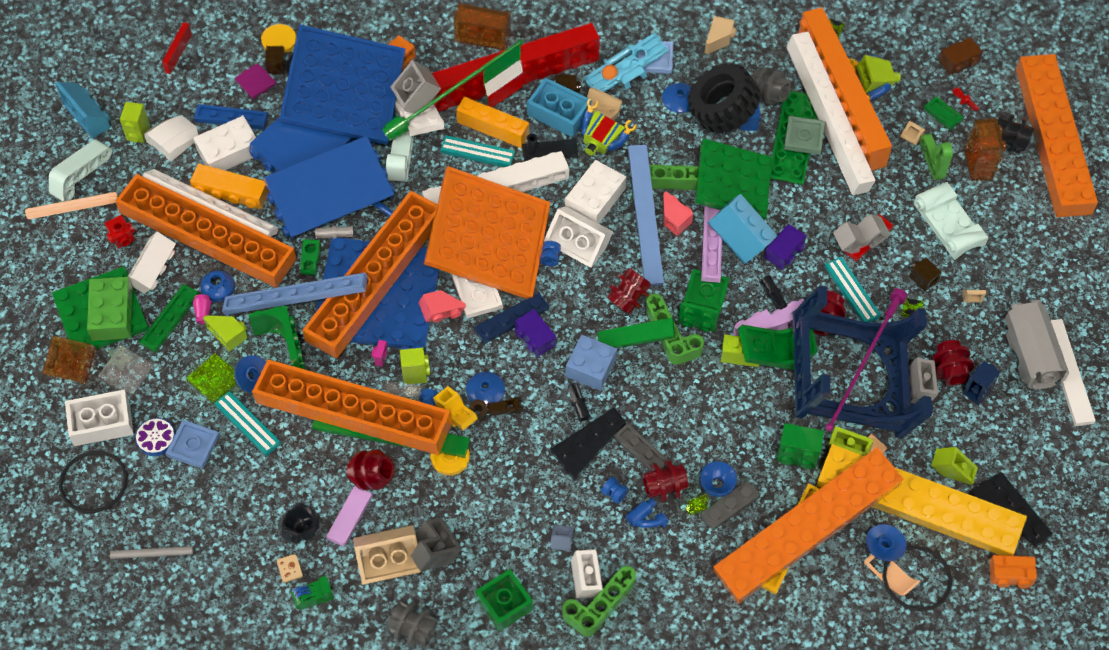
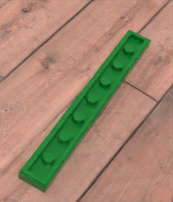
M314 420L312 429L316 431L407 447ZM447 434L440 454L444 453L445 455L466 458L470 438Z

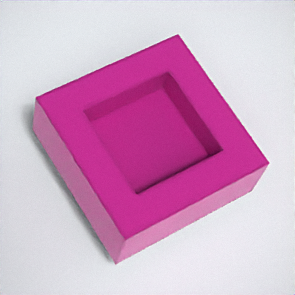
M379 340L377 347L374 346L372 358H374L375 366L383 367L388 352L387 341Z

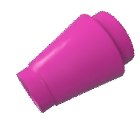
M196 295L192 301L196 323L205 324L203 317L209 316L212 301L208 295Z

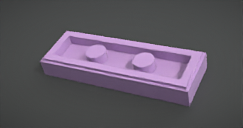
M356 486L353 487L326 536L327 540L343 547L346 546L373 497L372 493L360 490Z

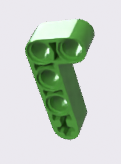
M649 164L652 189L696 190L697 166Z
M656 293L650 294L646 300L645 309L650 322L672 318L662 296ZM674 322L676 338L660 341L668 360L672 364L678 365L700 357L704 346L702 336L693 334L682 338Z
M629 566L620 568L587 608L573 599L564 602L562 607L563 620L585 637L593 636L635 586V570ZM610 591H616L619 595L613 597L610 596L608 593ZM598 606H603L606 608V610L603 612H599L596 610V608ZM574 609L577 613L570 615L566 611ZM589 621L593 626L585 627L583 623Z

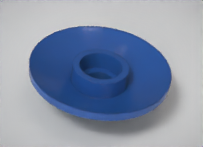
M674 83L666 87L662 94V101L665 107L676 113L690 111L688 96L689 92L692 91L691 86L685 83Z
M255 355L245 356L238 361L234 375L237 384L242 390L253 394L252 391L266 361ZM248 373L252 375V379L249 378Z
M491 372L475 374L469 379L466 386V394L471 402L482 400L486 405L490 402L501 401L505 393L502 379ZM483 385H488L489 387H488V388H483L482 386H483Z
M876 525L869 530L866 536L868 550L880 560H898L906 551L907 544L904 535L891 525Z

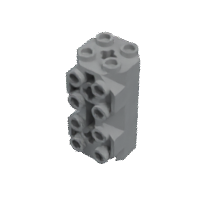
M1040 300L1012 305V310L1008 311L1005 318L1008 327L1006 337L1010 348L1018 356L1020 363L1017 369L1021 381L1028 388H1034L1035 390L1051 388L1056 385L1055 381L1059 379L1060 382L1065 381L1069 371L1046 306Z

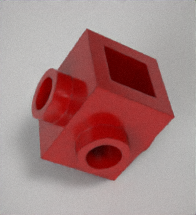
M122 215L104 223L108 231L106 236L111 244L115 243L118 249L135 241L132 234L135 232L130 222H125Z

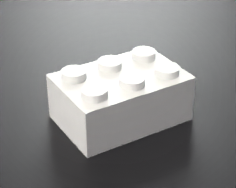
M244 116L193 137L196 149L206 166L227 170L253 158L250 155L249 146L256 137Z
M595 160L565 198V206L599 224L626 189V176Z
M125 390L65 401L68 433L74 446L134 435L130 401Z

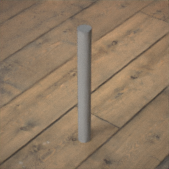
M193 546L110 551V559L193 554Z

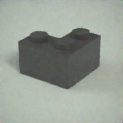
M442 517L425 521L416 535L419 543L410 556L420 572L452 564L462 548Z

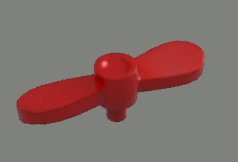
M957 87L952 90L953 94L961 99L960 105L967 104L972 110H979L978 106L971 101L969 95H964Z

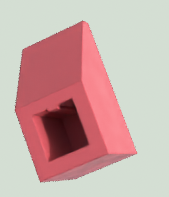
M664 192L662 202L663 225L678 236L692 223L693 212L688 206L680 203L674 195Z
M441 290L423 294L418 302L426 323L432 321L437 323L448 317H451V319L457 318L466 307L464 302Z

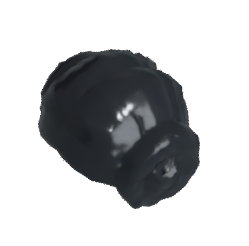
M298 503L294 508L290 509L282 521L281 535L285 540L299 544L301 541L312 539L319 528L316 511L302 503Z

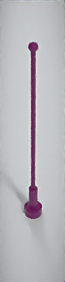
M896 288L892 291L890 295L892 302L885 313L886 317L830 423L826 425L827 431L834 429L833 424L889 318H892L898 305L904 304L907 298V293L904 290Z

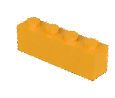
M464 97L456 109L457 123L519 148H522V144L525 143L527 135H529V122Z
M202 164L197 165L190 180L191 187L217 199H224L233 204L239 203L252 209H262L269 193L262 180Z

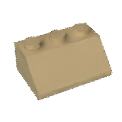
M413 525L353 538L362 585L420 572L410 556L418 545Z

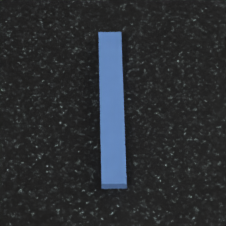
M647 145L628 146L643 277L651 282V286L663 285L664 280Z
M366 273L225 296L222 312L224 315L366 292L368 276Z

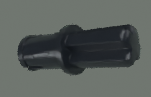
M770 275L765 276L761 280V284L767 291V297L772 300L776 309L787 307L781 295V289L777 288Z
M569 384L568 391L572 399L571 405L575 407L578 420L582 422L590 419L591 415L585 403L586 398H583L579 384Z

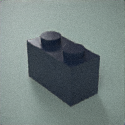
M983 361L970 376L963 395L979 406L992 391L1000 371L994 365Z

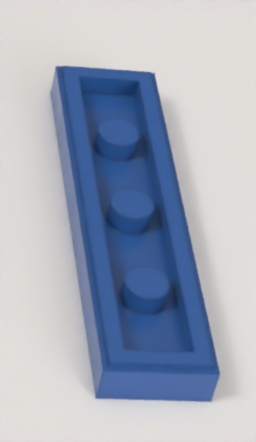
M198 104L194 115V122L223 125L244 116L251 129L265 130L269 115L268 112Z

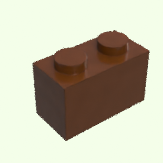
M969 37L942 49L938 61L949 75L961 73L970 66H976L980 62L983 51Z

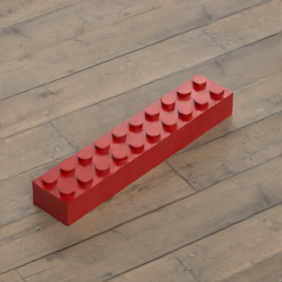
M591 22L523 44L520 52L524 75L523 84L544 79L550 75L560 74L563 71L575 69L599 60L600 37L593 23ZM505 50L433 72L432 75L441 90L432 101ZM483 71L436 102L434 106L437 111H444L448 108L459 106L464 97L471 100L485 97Z

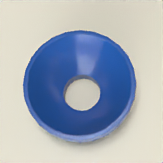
M211 271L201 280L202 295L210 296L212 302H223L225 296H231L235 291L234 279L226 271ZM218 277L222 279L218 285L211 284L213 278Z
M716 461L707 464L702 469L700 482L703 490L709 495L724 497L735 488L737 476L735 470L729 464ZM719 479L723 482V486L715 488L712 485V481Z

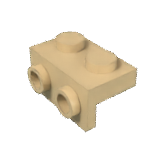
M593 87L589 89L587 98L592 100L590 106L594 107L598 101V106L593 109V112L596 110L615 120L619 116L622 100Z

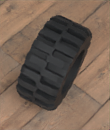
M722 63L721 66L715 65L711 70H706L702 76H699L696 79L697 82L693 83L692 91L689 92L688 96L690 111L704 129L713 133H723V131L728 133L734 128H740V125L743 123L746 124L750 116L752 117L755 114L754 110L759 106L760 89L743 66L735 63ZM731 93L725 100L717 103L722 97Z

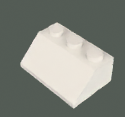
M565 206L557 209L543 242L555 241L561 245V252L591 268L606 249L613 231Z

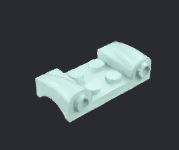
M946 182L918 194L914 205L955 260L974 247L985 246L989 237L979 224L974 225L957 202V194L949 183Z

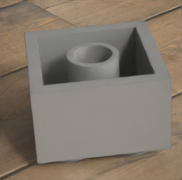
M414 60L408 64L391 86L402 107L412 113L417 112L430 103L441 90L428 67Z

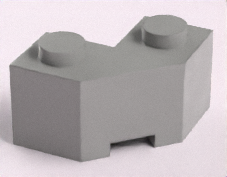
M873 214L865 216L858 225L849 222L843 223L833 232L842 251L851 254L859 252V248L864 246L875 247L891 235L882 218Z

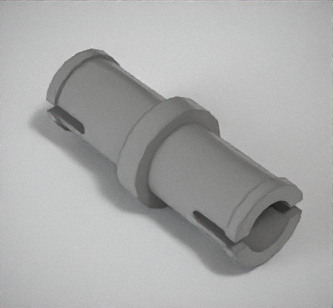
M332 225V227L315 228L316 239L332 237L333 239L336 237L353 238V226L336 227V225Z

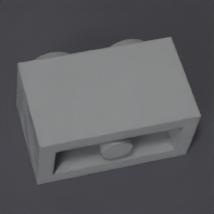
M916 358L908 367L910 370L909 386L911 387L910 403L917 402L923 396L931 397L932 402L938 395L935 361Z

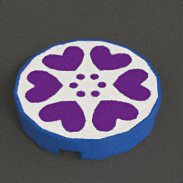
M148 419L136 431V444L148 456L163 455L175 436V430L170 422L165 419Z

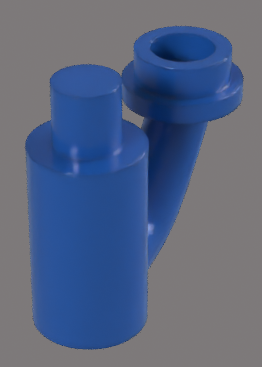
M652 498L647 502H641L625 516L626 520L633 527L651 528L662 526L665 528L667 523H669L668 518L663 513L655 515L654 520H644L653 512L652 508L656 505L655 500Z

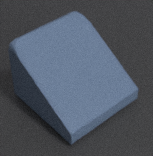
M555 524L551 535L550 547L552 549L570 551L574 527Z

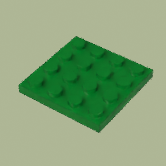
M703 138L700 145L695 203L721 210L731 199L741 194L765 221L768 210L771 156Z
M125 266L90 279L128 277ZM89 279L51 292L75 357L124 340H91L87 331ZM134 290L132 292L131 337L148 330Z

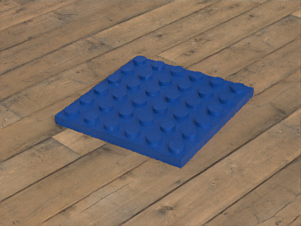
M299 24L279 121L357 139L367 136L371 142L387 145L388 138L382 131V128L393 118L396 95L391 86L401 74L405 48Z
M332 237L323 280L344 276L371 241L337 237L333 239ZM421 247L350 343L377 346L378 341L383 340L387 341V347L402 348V345L414 346L421 343V348L423 347L425 351L430 322L426 323L418 302L423 294L436 291L440 272L439 269L424 264L427 252L426 247ZM327 298L318 300L316 312Z

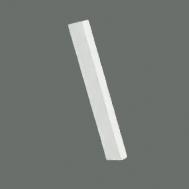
M1051 320L1069 371L1068 377L1065 381L1061 382L1074 426L1094 424L1095 418L1063 320Z

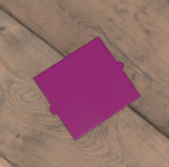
M259 63L249 69H245L243 73L234 78L252 99L262 93H266L268 89L277 84Z

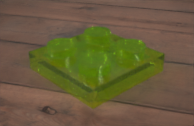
M216 353L211 355L186 378L187 382L213 405L237 385L234 375L235 370Z

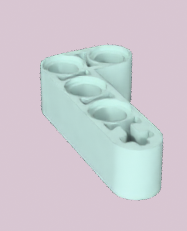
M408 132L395 140L393 139L391 154L387 155L386 161L388 181L407 182L414 136H409Z
M93 140L51 170L49 174V193L63 202L71 200L75 193V183L105 163L111 157L112 149L98 140Z

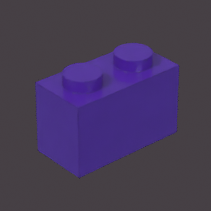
M787 224L766 248L764 258L783 270L787 265L790 266L793 263L798 252L802 253L805 249L806 235L790 224Z
M534 309L515 320V334L519 339L522 338L525 341L527 349L531 353L534 352L537 357L556 346V335Z

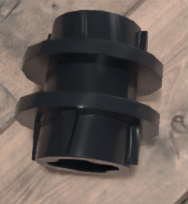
M1011 114L1010 118L999 117L991 140L999 143V149H1002L1003 144L1012 146L1010 153H1014L1015 149L1026 151L1034 128L1025 125L1027 119H1023L1021 124L1014 122L1015 115Z

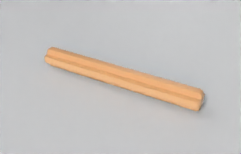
M116 192L27 208L25 209L27 219L112 204L116 203L118 195Z

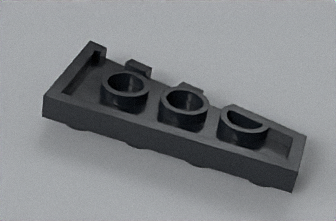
M612 408L551 448V453L572 480L575 481L579 474L590 465L595 456L601 453L605 445L611 442L614 435L626 425V421L615 408Z
M1002 472L969 492L971 496L1027 516L1021 536L1035 547L1052 537L1053 533Z

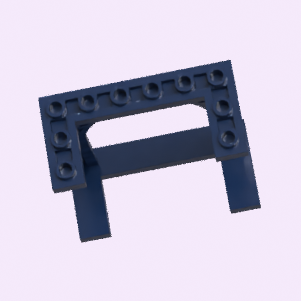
M819 286L793 312L795 417L804 418L807 414L832 419L840 402L825 399L831 394L830 375L822 374L811 384L809 329L854 338L871 346L882 323L863 322L820 312L827 305V287ZM918 308L906 319L887 323L877 341V344H881L879 346L875 345L873 348L882 359L888 374V389L885 397L879 403L867 407L844 403L836 420L894 431L896 438L903 439L932 416L933 406L931 397L923 396L913 405L910 403L911 387L909 386L910 370L908 369L909 353L907 352V343L927 327L925 309ZM884 347H890L891 355L884 354ZM886 402L894 406V413L887 408Z

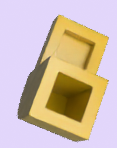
M449 386L433 397L437 407L451 411L453 420L451 426L453 427L457 426L464 430L478 419L476 413L463 404L460 395Z

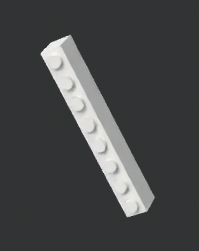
M562 151L539 158L535 157L522 163L518 162L505 168L501 167L491 172H484L477 176L524 192L569 179V167ZM441 186L422 191V196L437 204Z

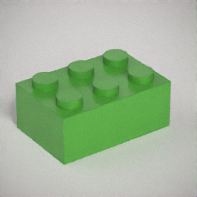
M128 277L89 279L87 331L92 341L131 338L133 288Z

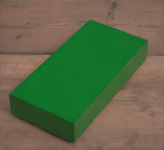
M937 96L924 106V110L950 131L963 120V116Z

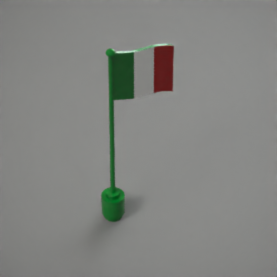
M518 39V42L408 118L396 116L385 124L382 131L389 141L397 139L409 131L408 126L410 124L408 122L481 71H483L487 106L493 108L523 87L524 75L520 60L523 41Z

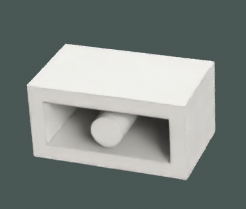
M596 550L576 551L571 558L576 598H594L602 590Z

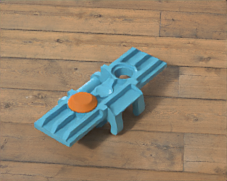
M655 32L636 45L628 44L627 48L608 60H603L605 64L585 76L584 80L589 88L593 87L602 92H606L620 82L623 83L627 90L631 87L630 81L639 75L642 79L648 77L644 67L666 54L668 50ZM641 51L646 53L644 58L638 59V54ZM632 53V55H630V56L627 57L626 59L622 60L621 62H619V63L616 64L615 66L613 65V64L617 63L618 61H620L621 59H623L624 57H626V56H628L629 54Z

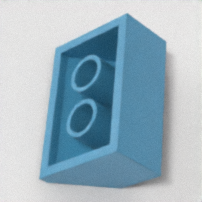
M545 78L527 101V115L573 138L581 128L584 112L588 110L587 101L589 98Z
M55 83L63 105L92 139L111 128L108 122L110 120L108 114L100 110L98 102L90 98L91 96L86 88L82 89L78 83Z
M741 194L731 199L708 221V224L744 264L766 248L777 237L776 233Z

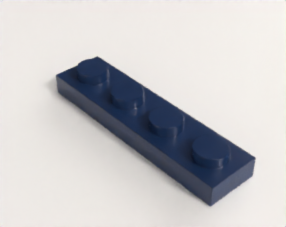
M537 293L532 298L529 297L476 325L474 331L483 345L513 330L515 328V320L533 309L538 315H541L549 310V305L541 294Z

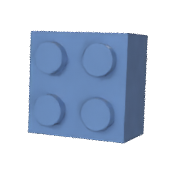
M581 335L566 364V377L601 391L616 361L617 348Z

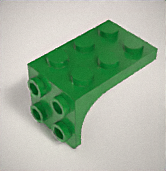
M693 269L684 302L680 306L678 323L685 327L699 328L705 332H716L730 278L721 276L720 283L701 281L702 271Z
M276 306L269 310H259L249 314L254 335L275 333L282 336L287 342L292 366L305 369L293 315L289 316L287 306Z
M742 324L738 328L745 362L794 370L793 327L785 330H772ZM809 329L810 358L817 353L813 329Z

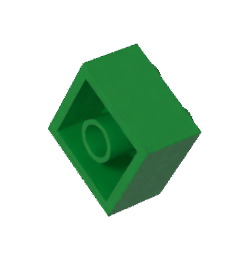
M784 423L776 461L784 465L793 464L804 469H816L821 453L824 431Z
M511 569L475 591L477 602L498 632L533 611V600Z

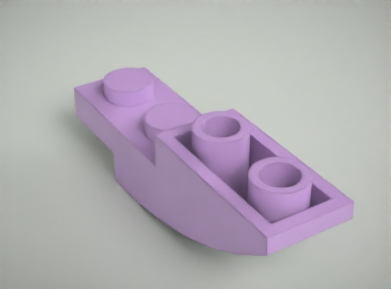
M804 299L792 301L787 307L777 309L772 314L767 309L754 313L751 318L736 323L733 336H740L738 328L742 324L772 330L792 328L793 312L804 302Z

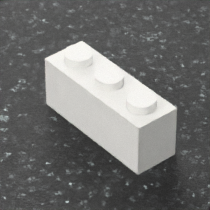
M157 231L150 236L128 275L132 287L144 294L149 290H153L158 283L156 278L158 275H162L167 267L164 265L165 262L170 260L175 252L173 248L176 243Z

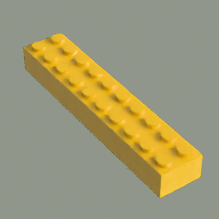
M832 444L819 476L817 487L822 488L864 456ZM898 468L895 469L903 478L901 486L872 506L878 510L995 554L1013 556L1027 517Z

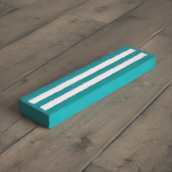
M445 135L440 149L442 154L504 168L512 165L515 156L514 150Z
M842 257L825 264V269L860 321L870 323L881 317L880 312Z
M230 391L214 403L215 407L266 457L281 445V442Z

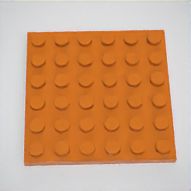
M447 166L444 172L424 264L525 299L532 298L551 202Z

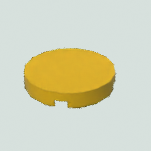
M284 24L272 25L263 32L261 37L262 45L265 50L266 46H284L285 53H289L295 48V31Z
M468 449L466 458L444 455V453L439 455L431 453L430 460L437 472L453 476L466 469L470 460V452Z

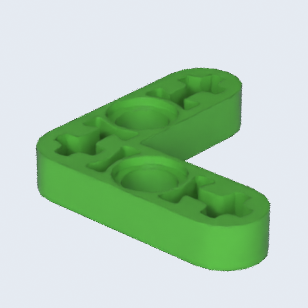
M931 133L920 135V146L933 179H944L953 156L950 142L939 143L937 147Z

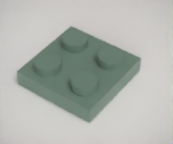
M789 116L784 150L820 155L825 121Z

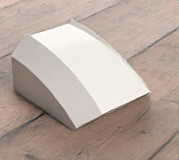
M181 115L155 125L145 132L144 136L149 145L155 147L172 162L194 143L193 137L198 136V131L194 124Z

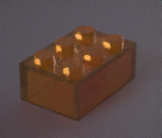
M458 4L453 19L455 42L497 50L507 49L511 36L509 12L476 7L469 4Z
M997 118L974 121L964 150L971 181L993 180L995 172L998 171V164L1002 161V154L1006 150V143L1002 141V127L998 124Z

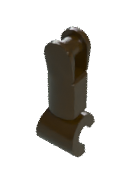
M520 397L490 402L487 405L482 400H474L469 406V409L473 412L480 411L479 423L485 420L487 414L489 416L523 411V407L520 405Z

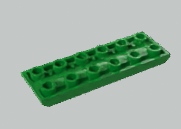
M790 91L788 98L782 104L769 177L774 180L804 185L810 153L784 150L788 118L793 116L816 120L817 115L806 93Z

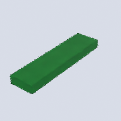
M183 284L139 341L140 345L157 353L193 305L194 297L200 295L199 292Z
M673 318L598 331V341L614 348L676 338Z

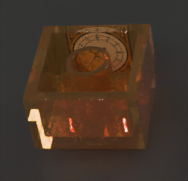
M52 336L42 374L86 385L96 347L91 344Z

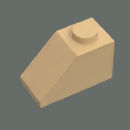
M714 16L706 41L705 54H710L730 44L731 38H735L737 29L734 28V20Z

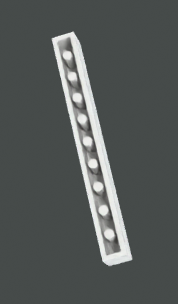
M809 32L793 34L787 45V50L818 119L825 121L824 133L852 195L869 192L876 180Z

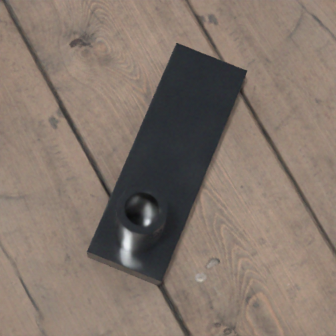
M531 133L527 135V143L522 144L524 162L535 157L539 158L562 151L565 159L578 158L576 139L538 142L537 135Z

